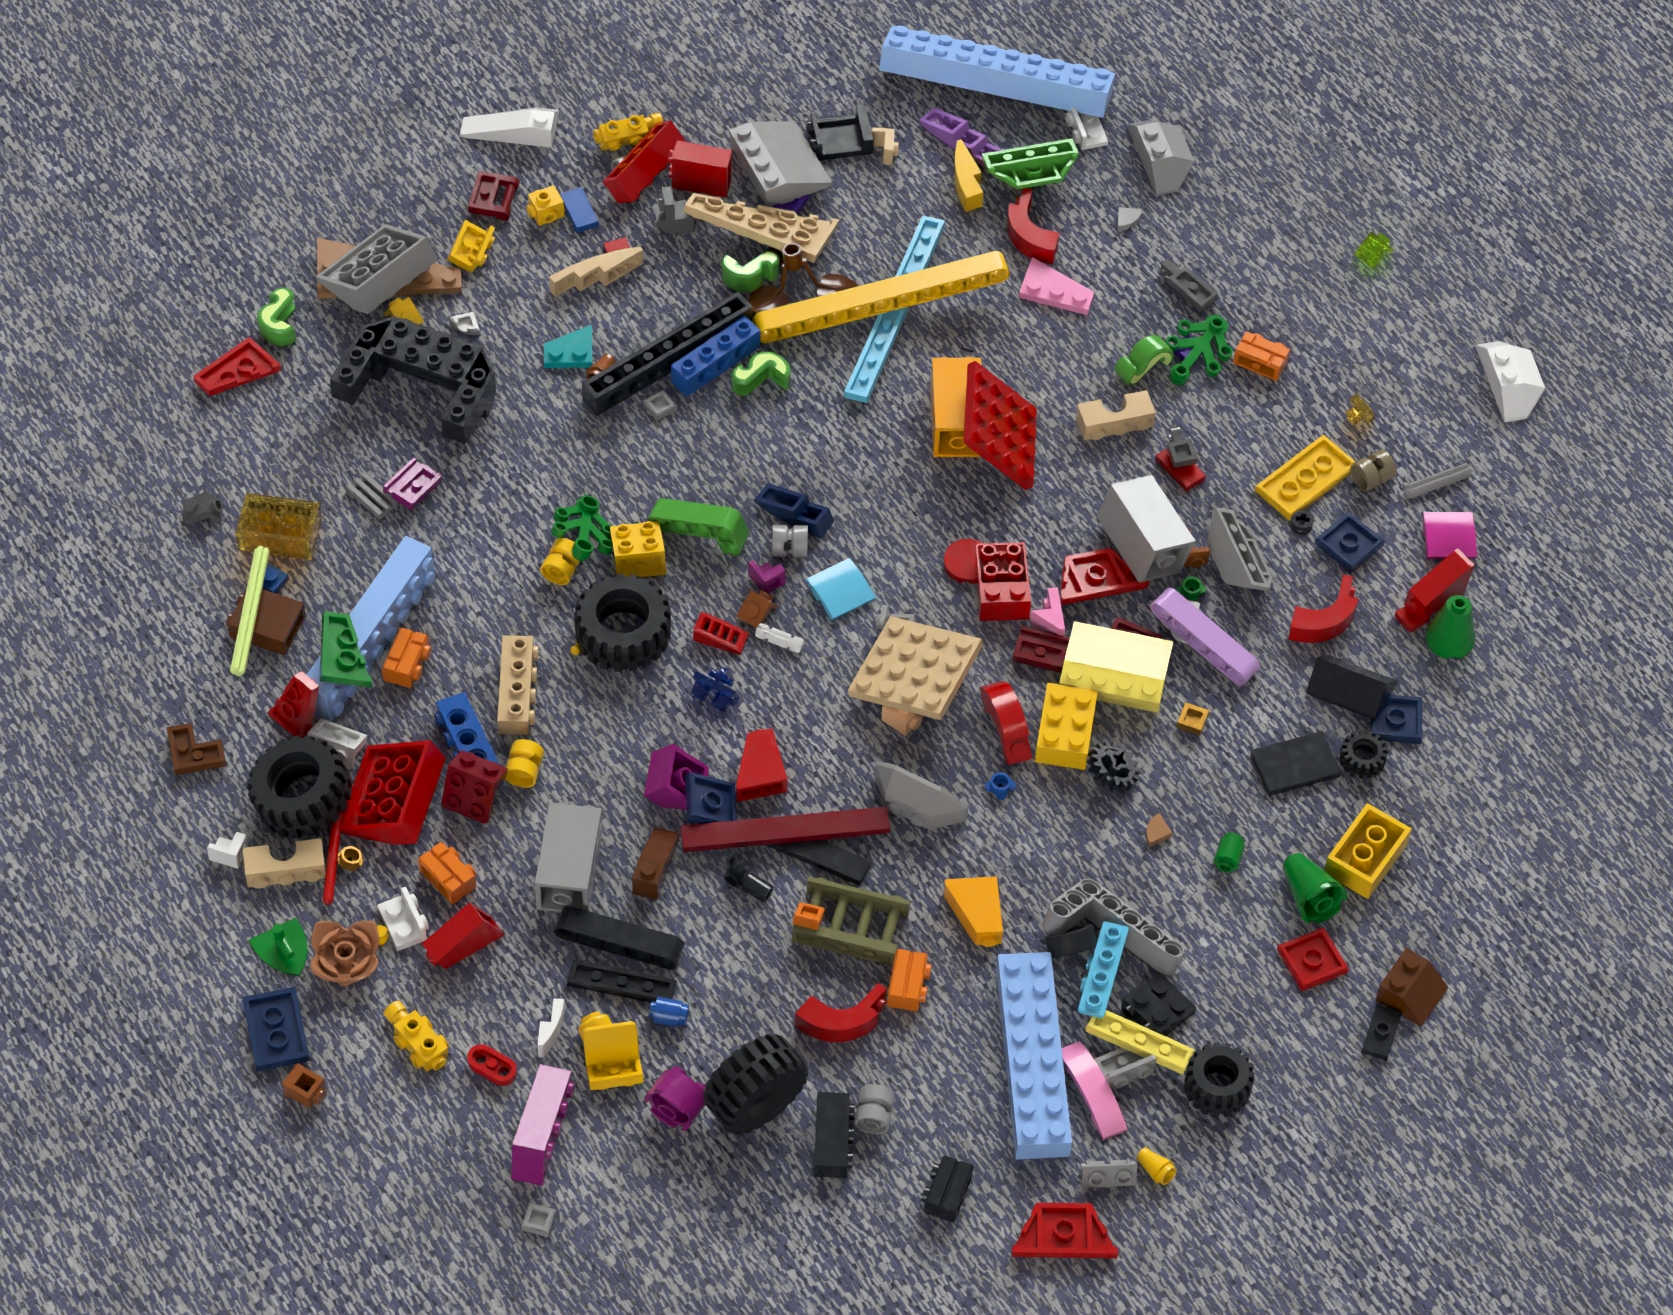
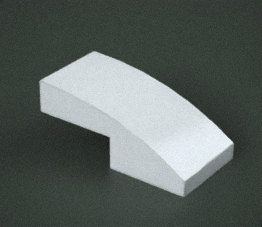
M553 999L551 1022L540 1021L538 1057L544 1058L558 1038L565 1014L564 999Z

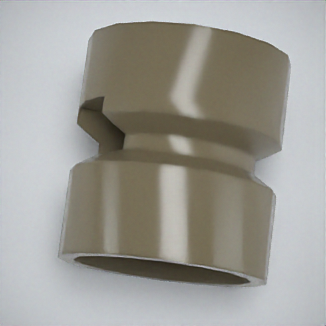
M1383 449L1370 454L1368 458H1362L1352 463L1350 467L1353 481L1363 492H1367L1377 487L1379 483L1383 484L1397 475L1394 460Z

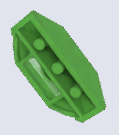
M1072 138L982 153V159L988 172L1015 189L1062 182L1079 156Z

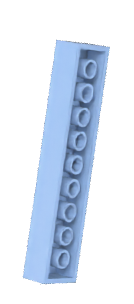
M905 26L891 27L882 45L879 66L880 71L1071 111V108H1076L1078 113L1104 118L1109 105L1115 79V73L1109 72L1107 69L1089 68L1084 64H1070L1061 59L1051 60L1042 58L1037 54H1023L1014 49L1004 50L994 45L976 44L971 40H957L948 35L938 36L924 30H910Z

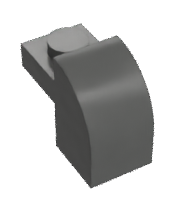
M671 186L662 187V197L658 198V203L653 204L657 226L668 234L694 232V218L683 213L684 205L688 200L674 201Z

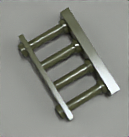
M808 876L806 893L812 895L810 905L820 907L823 897L838 902L829 928L819 926L818 930L793 925L792 942L893 966L897 945L891 943L899 915L909 916L910 900H906L898 895L889 896L830 882L822 877L813 878ZM848 903L863 907L855 934L840 931ZM873 910L889 913L881 940L866 937Z

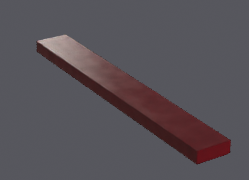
M887 807L682 825L680 826L683 852L887 834L890 833V823Z

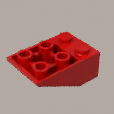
M1025 542L975 544L979 620H1030L1031 594Z

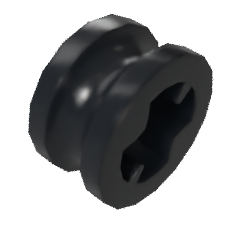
M1304 510L1295 512L1290 523L1292 531L1299 535L1308 534L1313 527V516ZM1300 520H1304L1305 524L1299 525Z

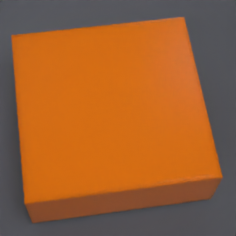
M799 902L792 924L818 930L824 917L825 908Z

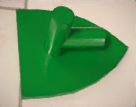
M293 918L283 924H275L272 929L248 940L260 959L273 969L286 974L301 975L306 964L308 949L306 936L297 918Z

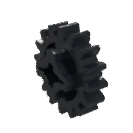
M1105 740L1103 743L1098 742L1088 753L1089 758L1086 763L1091 765L1088 771L1095 773L1093 779L1101 781V787L1107 785L1111 792L1117 788L1118 792L1122 793L1124 790L1129 791L1139 780L1138 775L1141 773V770L1135 768L1139 763L1131 759L1133 753H1127L1125 746L1119 748L1117 742L1114 741L1110 745L1108 740Z

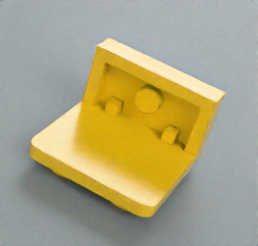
M629 1021L583 1029L586 1072L590 1091L644 1083L635 1022Z

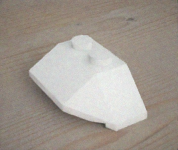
M1500 341L1476 345V350L1503 421L1510 422L1527 419L1545 390L1531 350Z

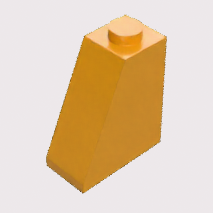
M997 876L945 879L944 898L974 944L985 947L1002 944L1003 926Z

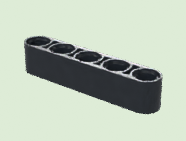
M571 906L563 907L554 929V934L560 939L669 970L676 969L685 946L684 941L677 936Z

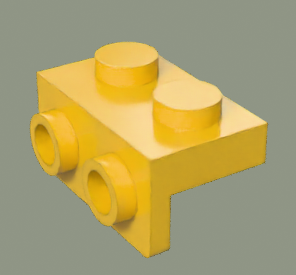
M465 220L460 227L447 260L470 273L477 266L482 267L487 258L485 251L486 249L489 250L495 239L492 236L495 227L490 226L485 231Z

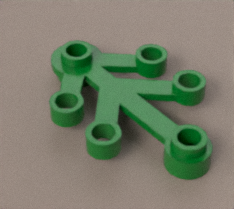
M1211 315L1206 318L1205 322L1191 323L1186 319L1179 321L1177 326L1178 334L1187 336L1190 333L1205 332L1202 337L1179 339L1175 335L1167 337L1165 343L1173 352L1178 349L1193 347L1181 364L1172 367L1169 379L1173 384L1184 385L1190 376L1189 369L1201 353L1206 365L1205 373L1210 377H1216L1219 374L1221 365L1215 361L1210 341L1213 338L1218 347L1217 357L1221 361H1228L1231 358L1233 350L1226 344L1224 337L1228 329V323L1223 317ZM1221 351L1227 352L1228 355L1223 354ZM1209 367H1214L1216 370L1213 371Z
M584 495L578 499L575 506L556 508L553 514V519L556 521L551 529L553 536L563 538L567 531L579 529L578 539L575 540L571 549L572 556L579 561L588 559L594 549L593 544L588 541L589 533L599 543L597 547L599 552L609 555L613 550L610 527L612 525H609L598 513V500L589 495ZM581 515V518L567 521L569 516ZM591 519L601 528V530H599V529L591 522Z

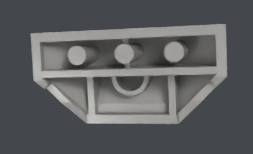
M1152 120L1127 124L1129 133L1156 196L1179 191L1194 164V159L1180 127Z
M1215 507L1212 511L1207 546L1225 584L1268 591L1271 586L1272 575L1254 537L1246 526L1237 519V514L1234 510Z
M879 760L876 762L875 780L884 807H887L892 814L902 815L910 819L914 825L924 826L928 829L966 821L969 806L967 803L959 801L956 796L942 787L897 765L884 763Z

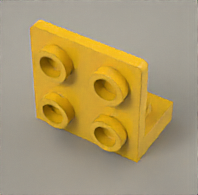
M658 521L628 525L620 524L610 527L616 574H624L626 577H630V574L638 576V578L666 575L665 549Z

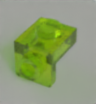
M1370 232L1354 255L1374 269L1387 252L1392 253L1394 249L1389 244L1391 240L1381 233L1377 236Z

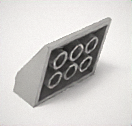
M795 121L748 122L729 129L732 150L765 206L773 207V205L781 203V206L794 201L795 198L799 199L804 195L833 186L832 181Z
M385 224L318 274L316 280L352 309L368 314L375 311L385 300L392 298L403 286L409 285L420 273L429 270L430 266L437 261V258L426 236Z

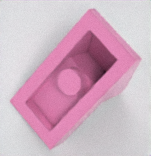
M1058 587L1048 588L1047 598H1043V610H1033L1031 612L1030 624L1040 631L1064 636L1065 626Z

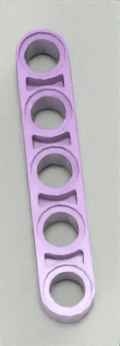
M1167 588L1150 605L1152 613L1237 685L1243 686L1260 669L1258 660L1175 589Z

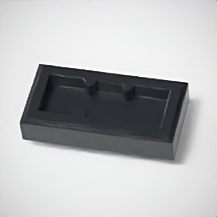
M1377 1004L1361 1053L1387 1061L1402 1012Z

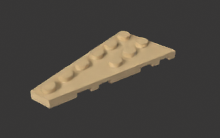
M696 193L690 196L683 210V213L691 215L693 218L735 232L737 235L745 236L756 240L758 243L774 247L781 252L784 245L797 243L801 246L802 258L813 263L817 260L839 223V219L831 218L830 222L818 220V216L812 214L809 217L797 216L794 211L768 206L746 207L745 202L736 201V204L724 203L721 198Z

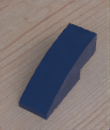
M767 483L754 499L755 503L791 526L808 525V534L818 538H822L834 523L830 508L809 502L808 496L773 484Z

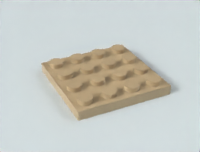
M890 616L848 689L849 697L942 720L983 646L982 639Z

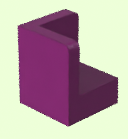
M753 560L748 562V576L760 590L770 593L785 585L786 571L781 564L773 567L767 562L758 567Z

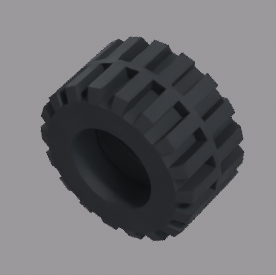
M1215 1042L1213 1047L1206 1044L1203 1046L1202 1051L1197 1049L1194 1052V1056L1190 1058L1184 1080V1090L1187 1092L1186 1097L1188 1101L1194 1100L1193 1107L1195 1109L1203 1108V1114L1207 1115L1208 1112H1213V1117H1219V1114L1223 1113L1224 1117L1230 1116L1232 1110L1236 1114L1240 1111L1241 1106L1245 1107L1247 1104L1255 1073H1253V1064L1248 1063L1249 1057L1247 1054L1241 1055V1049L1238 1047L1232 1049L1230 1048L1231 1044L1225 1043V1046H1220V1042ZM1210 1073H1222L1227 1075L1233 1083L1223 1087L1216 1086L1210 1083L1205 1076Z

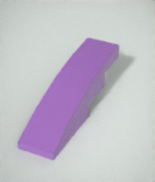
M935 107L919 119V123L954 150H956L957 141L962 140L974 161L985 168L982 153L1004 150L989 144L986 135L969 129L968 121Z

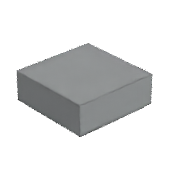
M664 390L643 400V405L656 421L677 411V405Z
M529 1203L521 1226L522 1231L548 1237L556 1215V1209Z

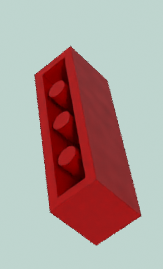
M671 120L657 123L602 181L617 203H632L640 197L639 193L654 182L653 178L667 168L669 152L671 149H675L676 142H686Z

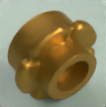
M347 846L338 853L339 858L337 862L340 867L347 871H355L363 863L362 854L356 847Z

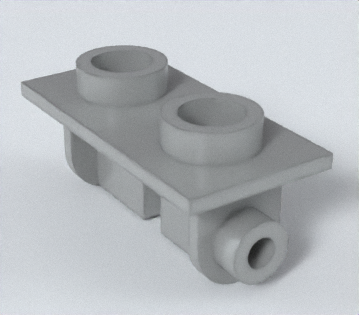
M1126 1158V1160H1110V1164H1105V1161L1086 1160L1085 1163H1080L1082 1188L1136 1186L1137 1163L1130 1161L1129 1158Z

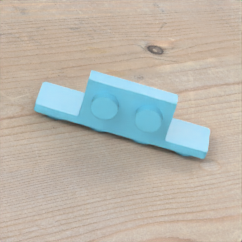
M1103 922L1094 955H1089L1086 970H1089L1088 976L1083 977L1080 992L1083 994L1078 1008L1079 1013L1104 1018L1129 928L1127 926Z

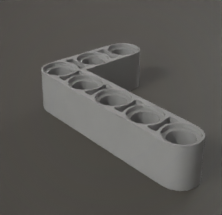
M1083 879L1051 902L1042 922V927L1047 933L1055 936L1061 935L1085 917L1100 929L1105 921L1127 926L1129 931L1124 945L1127 949L1161 974L1172 975L1175 973L1184 954L1183 946L1098 882L1092 879Z

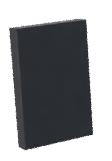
M1323 731L1251 750L1250 755L1268 796L1341 776V770Z

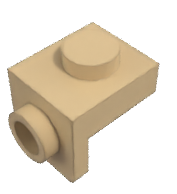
M872 128L873 146H884L883 164L892 165L893 156H898L899 142H894L895 129Z

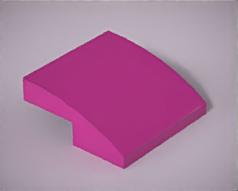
M1472 512L1422 513L1426 559H1445L1456 549H1459L1468 559H1476V534Z

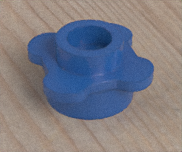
M1001 772L995 773L991 780L985 783V790L994 793L999 800L1005 799L1007 793L1016 787L1015 782L1007 774Z

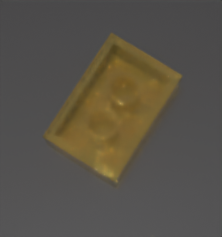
M246 493L235 532L238 550L254 552L258 546H263L269 549L270 555L312 560L322 522L320 502Z

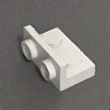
M1071 108V111L1065 114L1067 126H1072L1073 128L1072 139L1075 144H1079L1081 150L1108 145V140L1099 117L1078 113L1076 108Z
M322 718L307 734V736L315 737L316 740L319 738L327 741L328 745H332L348 770L354 767L355 755L363 748L367 741L366 734Z
M406 887L401 888V896L377 905L378 912L388 928V933L397 951L425 941L427 939L426 930L429 929L424 914L419 915L417 911L419 904L414 893L409 894Z

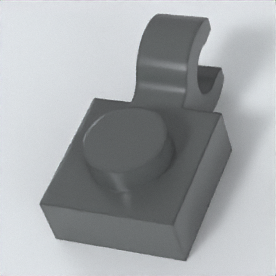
M1179 426L1170 427L1171 434L1168 435L1170 443L1167 444L1166 449L1173 468L1197 464L1198 457L1192 440L1183 439Z

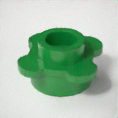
M1187 577L1183 581L1182 586L1177 587L1176 591L1189 601L1197 602L1198 597L1206 593V587L1202 585L1199 579Z

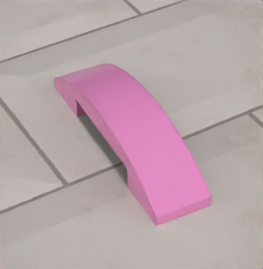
M1080 1041L1062 1048L1064 1069L1067 1074L1070 1073L1092 1114L1091 1119L1102 1140L1127 1131L1125 1120L1113 1092L1089 1051Z

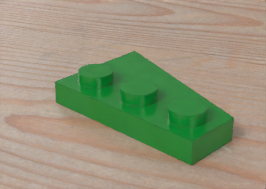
M328 611L323 613L320 681L371 688L372 679L367 673L364 656L360 653L357 644L358 638L349 614Z

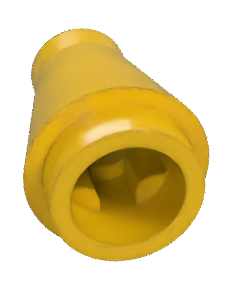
M1147 1147L1138 1153L1136 1160L1141 1163L1155 1183L1166 1185L1176 1175L1177 1169L1172 1161L1150 1151Z

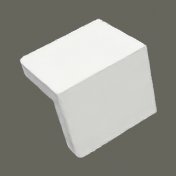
M236 832L233 840L219 837L216 844L209 843L207 847L209 860L238 869L244 858L243 848L248 847L246 834Z

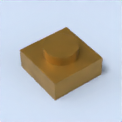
M1185 702L1176 728L1201 736L1210 710Z

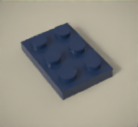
M296 987L242 997L256 1071L310 1061Z

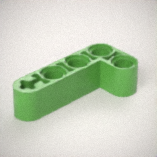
M660 498L647 519L650 522L658 521L661 532L716 539L720 549L726 554L732 553V556L740 554L749 536L748 528L741 513L731 507Z

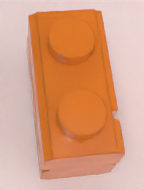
M1246 331L1235 350L1233 364L1278 381L1288 363L1291 349L1280 342L1274 343L1264 339L1258 333L1252 334Z
M402 627L399 629L382 667L384 681L412 688L414 681L420 680L423 672L422 663L424 660H429L432 652V646H429L427 634L413 632Z
M440 842L431 848V851H427L419 857V871L451 904H455L464 895L466 896L476 888L477 874L470 864L464 865L460 861V856L453 847L448 848L443 842Z
M903 949L896 950L888 992V1007L903 1008L904 1010L917 1012L919 1011L920 1002L925 1003L928 987H923L924 979H930L932 964H927L928 955L926 953L911 952Z

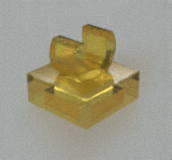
M1357 393L1349 399L1352 408L1345 415L1353 426L1359 423L1361 419L1367 424L1375 420L1372 409Z

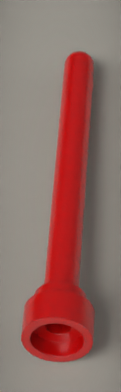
M343 812L339 814L340 818L335 823L331 822L323 903L325 905H331L334 900Z

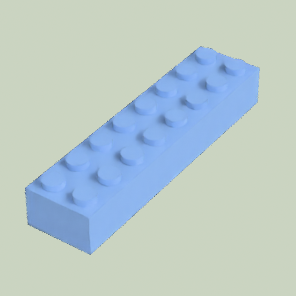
M408 536L403 538L349 614L358 638L357 644L360 653L364 656L366 662L365 667L368 675L372 663L381 658L386 643L394 639L398 626L406 622L412 606L420 602L426 586L430 587L435 579L432 547ZM320 657L307 673V676L319 685L314 716L332 722L335 716L339 717L341 715L344 703L349 697L352 698L355 695L358 686L320 681Z
M1051 952L998 954L996 975L1015 1159L1070 1157L1072 1138Z

